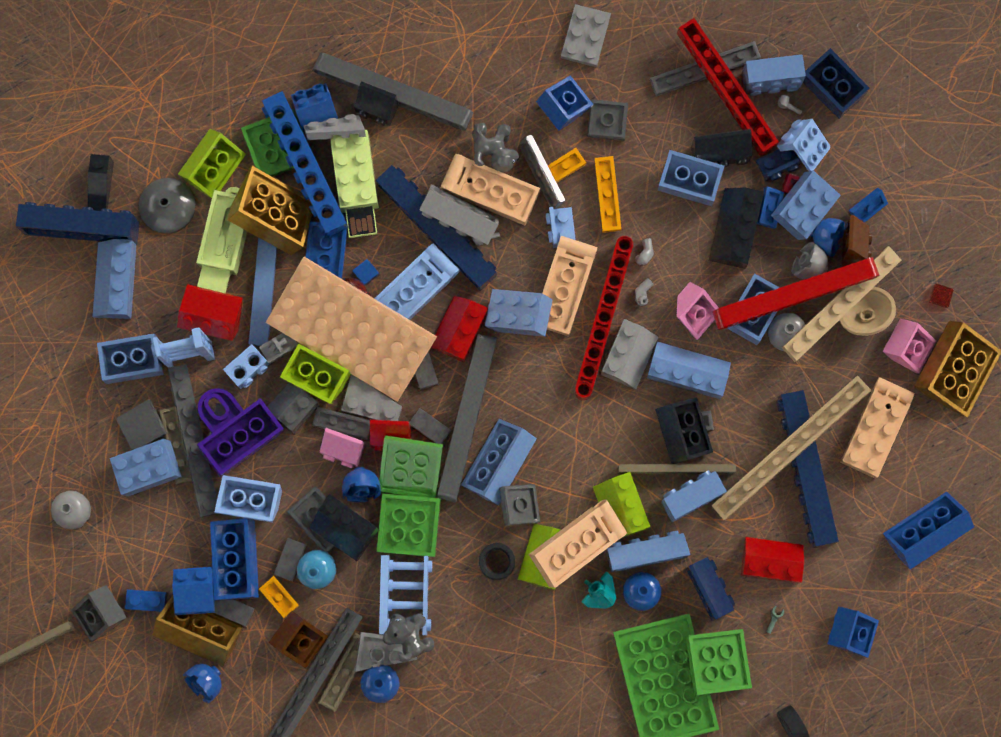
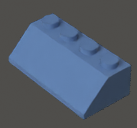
M111 239L98 243L93 318L131 319L136 244L133 240Z
M657 342L647 379L721 399L726 387L731 362Z
M498 419L461 486L499 506L501 502L499 487L511 485L537 438L521 427Z
M678 531L668 532L666 537L661 538L659 534L648 536L646 541H641L640 538L632 539L626 545H621V542H617L606 549L611 572L686 558L690 555L684 533L679 534Z

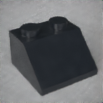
M361 81L354 106L355 112L363 119L370 118L378 125L385 126L386 124L390 126L399 106L397 96Z

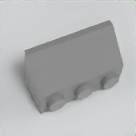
M624 319L601 375L637 389L658 337L644 327Z

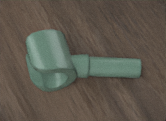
M777 606L771 610L772 618L766 631L770 634L777 619L781 618L784 614V609H782L780 615L775 614Z

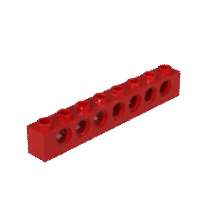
M695 18L680 26L677 31L678 37L741 129H751L752 145L760 157L776 147L779 143L778 139Z

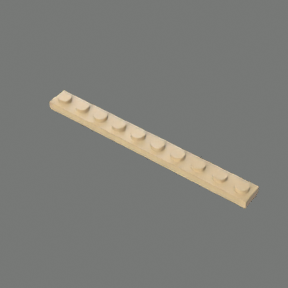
M856 376L719 498L712 507L724 520L728 519L871 392V389L859 376Z

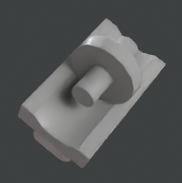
M281 333L259 348L270 364L294 350L298 344L294 339Z

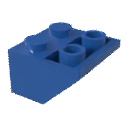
M326 83L314 85L307 90H298L295 94L291 95L302 130H304V125H308L310 122H324L330 118L338 119Z

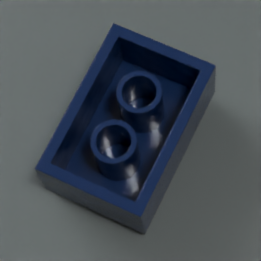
M831 48L805 71L806 77L803 81L838 119L857 104L870 89Z

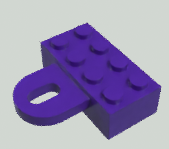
M217 388L205 392L198 402V414L212 434L198 443L197 446L220 478L284 431V428L261 398L243 410L231 393ZM211 399H217L224 407L225 414L223 416L215 415L209 407L208 402Z

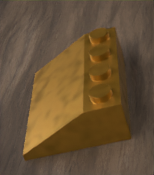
M251 166L231 205L227 220L292 256L304 245L312 217V212L309 208L312 203L310 199L305 200L304 195Z
M949 321L914 387L927 397L968 418L1001 355V350L964 322Z

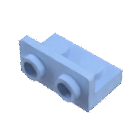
M549 207V213H546V222L551 225V231H548L549 243L553 242V248L558 247L561 236L576 240L572 207L560 209Z

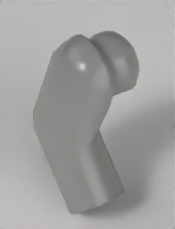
M650 238L642 240L643 251L635 257V262L638 265L647 264L654 255Z
M648 278L635 289V301L640 306H645L648 303L647 291L654 285Z

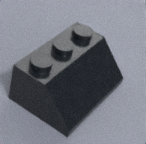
M751 129L694 137L691 145L692 156L723 165L724 168L734 163L745 165L752 158Z
M697 397L655 409L671 464L713 453Z
M330 494L318 509L310 529L355 561L359 560L379 532L376 526Z

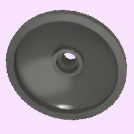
M162 178L150 183L144 189L139 199V213L142 220L150 229L159 233L169 234L182 230L190 223L195 213L196 203L192 191L185 183L174 178ZM163 200H168L166 205H162Z

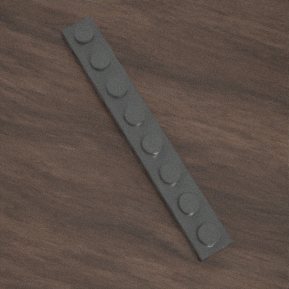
M187 364L169 367L167 372L199 516L201 518L216 515L218 513L214 511L217 497L209 462L197 446L204 439Z
M349 608L345 609L268 737L291 736L354 630L359 625L362 616Z

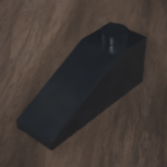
M90 155L88 207L93 208L94 211L108 209L114 161L108 155Z

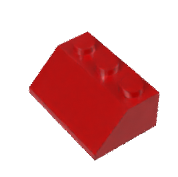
M187 284L179 309L177 328L192 331L194 328H200L206 335L233 341L239 331L243 298Z
M454 296L435 334L437 338L431 348L464 363L485 321L488 308L472 300Z
M745 537L741 576L797 584L802 583L804 545Z

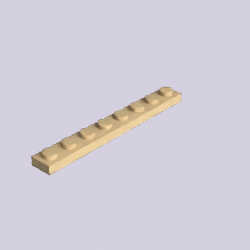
M889 246L874 259L879 277L842 289L782 347L794 362L805 354L901 261L899 256Z

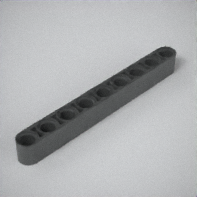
M321 52L313 68L316 74L359 90L362 81L393 93L397 96L400 107L466 131L473 112L468 108Z
M478 334L437 498L455 503L457 501L497 343L496 337Z

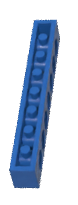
M283 91L262 100L264 107L261 109L266 118L270 117L272 123L269 125L273 133H278L280 137L277 142L282 151L286 150L288 156L285 158L289 166H294L296 170L293 175L297 183H302L304 187L301 191L305 200L310 199L312 203L309 208L313 216H318L320 220L317 224L321 233L326 232L327 236L330 237L349 228ZM277 113H284V116L282 118H275V115ZM285 129H292L289 135H283ZM294 145H299L300 149L298 151H291ZM301 162H308L307 167L299 168ZM315 178L316 182L314 184H307L308 179ZM317 195H324L322 201H315ZM326 211L332 212V216L329 218H324L323 214Z

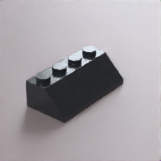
M746 187L724 189L708 261L746 269L764 191Z

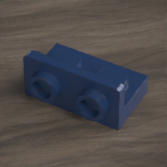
M778 149L756 160V164L765 181L770 179L775 181L782 177V173L786 171L791 173L797 170L801 163L794 150L780 151Z

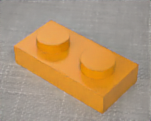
M574 148L547 166L556 183L585 166L586 161L577 148Z
M275 576L259 588L283 618H286L291 610L294 611L300 606Z

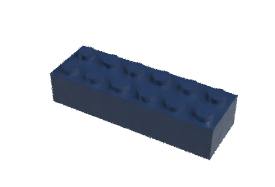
M33 202L18 204L16 227L24 235L98 242L111 239L133 240L136 245L140 222L135 216L126 210H120L117 213L112 212L110 209L94 211L90 207L74 209L73 206L63 205V208L56 207L53 204L37 206Z

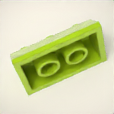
M209 129L178 175L191 186L212 198L214 190L221 191L246 154L223 134Z
M298 344L280 378L332 404L343 390L351 374L348 369Z
M630 472L593 486L598 503L602 500H607L627 532L624 537L650 528Z
M539 524L533 525L517 580L555 591L556 588L548 586L529 554L558 533L560 529Z

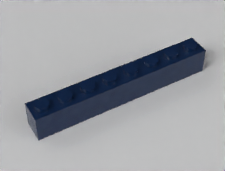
M391 165L376 179L377 186L481 291L497 276L495 271L497 268L492 262H486L482 258L484 256L477 247L473 249L469 244L470 240L466 236L457 233L456 228L452 226L447 228L439 223L440 220L434 217L429 219L423 216L420 207L426 195H421L417 191L419 188L413 181L408 182L404 178L406 175L399 167L396 169Z
M804 390L781 394L778 397L777 408L779 412L782 411L783 419H781L782 429L787 432V438L810 418ZM814 441L790 463L791 467L795 468L794 482L796 487L800 489L801 494H798L800 506L804 507L803 521L805 525L808 524L809 532H807V538L813 548L839 542L816 441Z

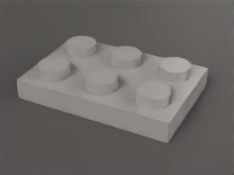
M575 4L561 58L597 67L611 13Z

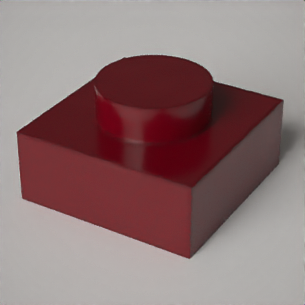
M790 173L786 174L781 191L788 194L800 177Z

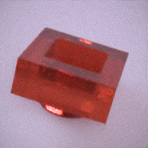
M935 283L929 303L948 308L954 289Z

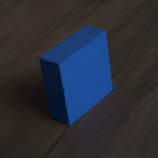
M368 259L352 270L364 286L379 275V272Z

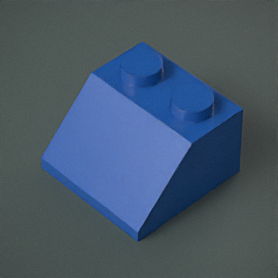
M571 75L546 89L536 101L558 131L574 122L593 106V103Z
M213 568L173 569L172 587L175 615L215 613Z
M838 606L833 627L829 634L828 644L868 658L879 620L859 611Z

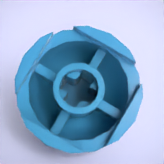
M312 550L305 553L299 560L297 576L305 587L311 589L324 588L335 578V561L328 552Z

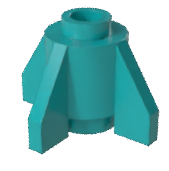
M605 572L600 578L602 582L594 581L591 583L588 580L584 581L589 587L588 592L590 593L581 601L586 607L606 609L614 605L616 593L613 577L608 572Z

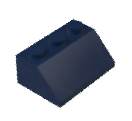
M707 557L685 568L711 621L734 611L733 606H735V602L731 595L727 596L724 590L726 584L722 577L718 578L715 572L718 569L713 559L709 560Z

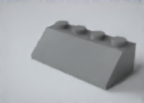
M432 184L420 207L423 216L429 219L434 217L440 220L439 223L447 228L449 226L456 228L457 233L462 236L469 235L473 237V241L480 245L484 243L489 244L499 223V219Z

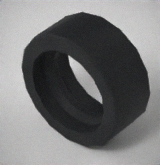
M492 543L482 550L479 556V566L481 572L486 577L492 580H502L512 574L516 559L513 551L507 545ZM494 550L503 551L509 559L507 569L501 573H493L486 566V557Z
M791 705L777 712V717L789 737H810L802 719Z

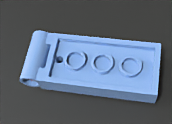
M432 243L374 299L411 320L460 272V269Z

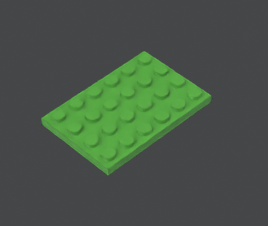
M690 614L613 632L639 737H692L719 730L711 695L694 696L686 636L695 635Z

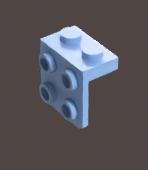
M813 119L796 120L793 122L789 131L782 136V140L777 145L780 151L794 150L808 171H813L830 149L829 143Z

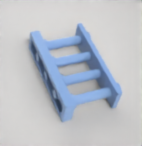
M200 328L192 329L193 335H190V338L162 343L157 337H154V344H151L153 355H156L168 368L174 367L173 361L200 355L207 361L215 360L212 341Z
M381 555L380 635H384V632L387 631L390 621L389 611H392V609H423L426 624L421 628L422 635H427V631H431V619H428V574L432 572V561H429L428 556H424V562H393V560H390L389 555ZM393 570H424V582H393V580H390V572H393ZM393 589L423 590V602L393 601L389 599V591H393Z

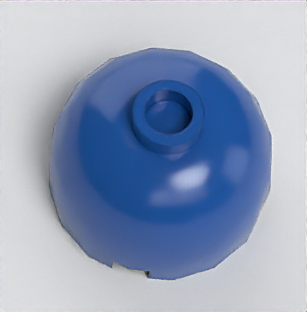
M836 218L823 219L811 233L813 243L821 247L827 256L834 257L840 247V244H838L839 239L843 238L845 222Z
M363 467L355 468L343 479L342 497L346 496L347 501L356 503L368 502L367 498L373 497L374 500L381 494L378 477L374 472Z
M638 572L632 574L623 585L622 594L625 602L636 611H647L658 604L662 589L655 576L647 572Z
M197 664L183 674V676H186L184 680L189 688L197 696L199 694L203 695L205 698L202 700L206 703L213 701L222 688L219 677L221 673L215 666L210 667L207 664Z
M388 665L366 669L360 680L363 695L369 701L375 703H385L392 700L400 687L396 671Z

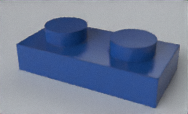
M767 186L763 190L764 194L757 224L774 229L777 227V221L771 214L782 202L784 192Z
M877 187L852 207L849 212L851 215H855L863 222H866L885 207L888 202L883 191Z
M127 589L125 609L161 612L166 605L167 592Z

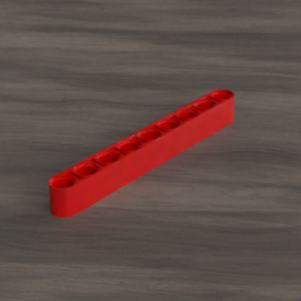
M628 236L618 238L575 387V396L579 400L589 399L593 391L633 248V241ZM625 242L629 245V249L622 250L619 244ZM621 260L624 266L618 268L614 265V262ZM611 278L618 279L619 284L617 286H612L609 283V280ZM611 296L614 298V302L607 304L604 298ZM601 314L608 315L609 320L607 322L600 321L599 316ZM596 332L603 333L604 338L602 340H596L594 338V334ZM591 350H596L599 353V357L591 358L588 353ZM586 368H591L594 371V375L587 377L583 371ZM581 386H585L588 388L589 393L581 395L578 389Z
M872 257L713 310L712 314L718 330H722L872 280L880 275Z

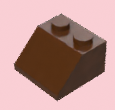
M850 215L844 229L842 266L871 258L872 251L869 250V245L872 243V234L869 233L870 226L855 215Z
M291 610L269 643L279 652L306 669L328 638V635Z

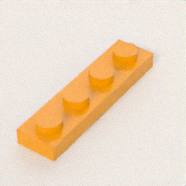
M613 156L594 158L602 233L621 231Z

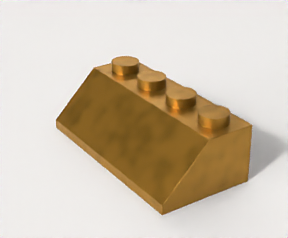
M172 595L156 619L152 636L224 666L232 654L243 625L216 613L175 615Z

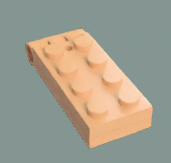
M459 154L454 155L440 189L453 194V196L524 226L540 193V188L485 165L477 166L473 160Z
M561 236L543 289V294L553 299L547 330L569 337L598 247Z
M879 377L840 463L875 479L878 478L915 393Z
M602 500L594 508L588 509L540 545L529 556L548 586L556 588L613 543L624 537L627 532L609 502Z

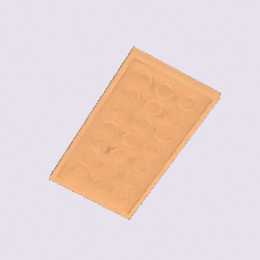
M306 257L302 258L265 322L310 350L348 369L350 374L397 402L437 338L434 334Z

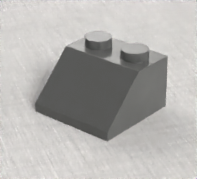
M288 383L267 407L277 420L295 434L320 405L303 389Z
M107 585L88 593L71 609L91 642L111 631L127 618Z

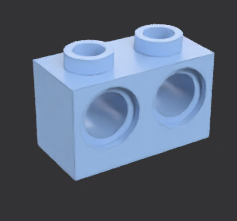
M251 344L223 370L242 389L251 385L253 378L257 374L262 375L268 369L269 363ZM252 358H259L258 365H250ZM239 370H244V377L237 379L236 373Z

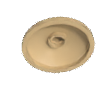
M873 287L839 322L844 329L855 335L868 336L877 334L885 330L894 320L896 315L895 301L887 291Z

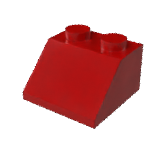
M370 420L371 448H374V451H383L385 436L410 439L411 425L409 421Z

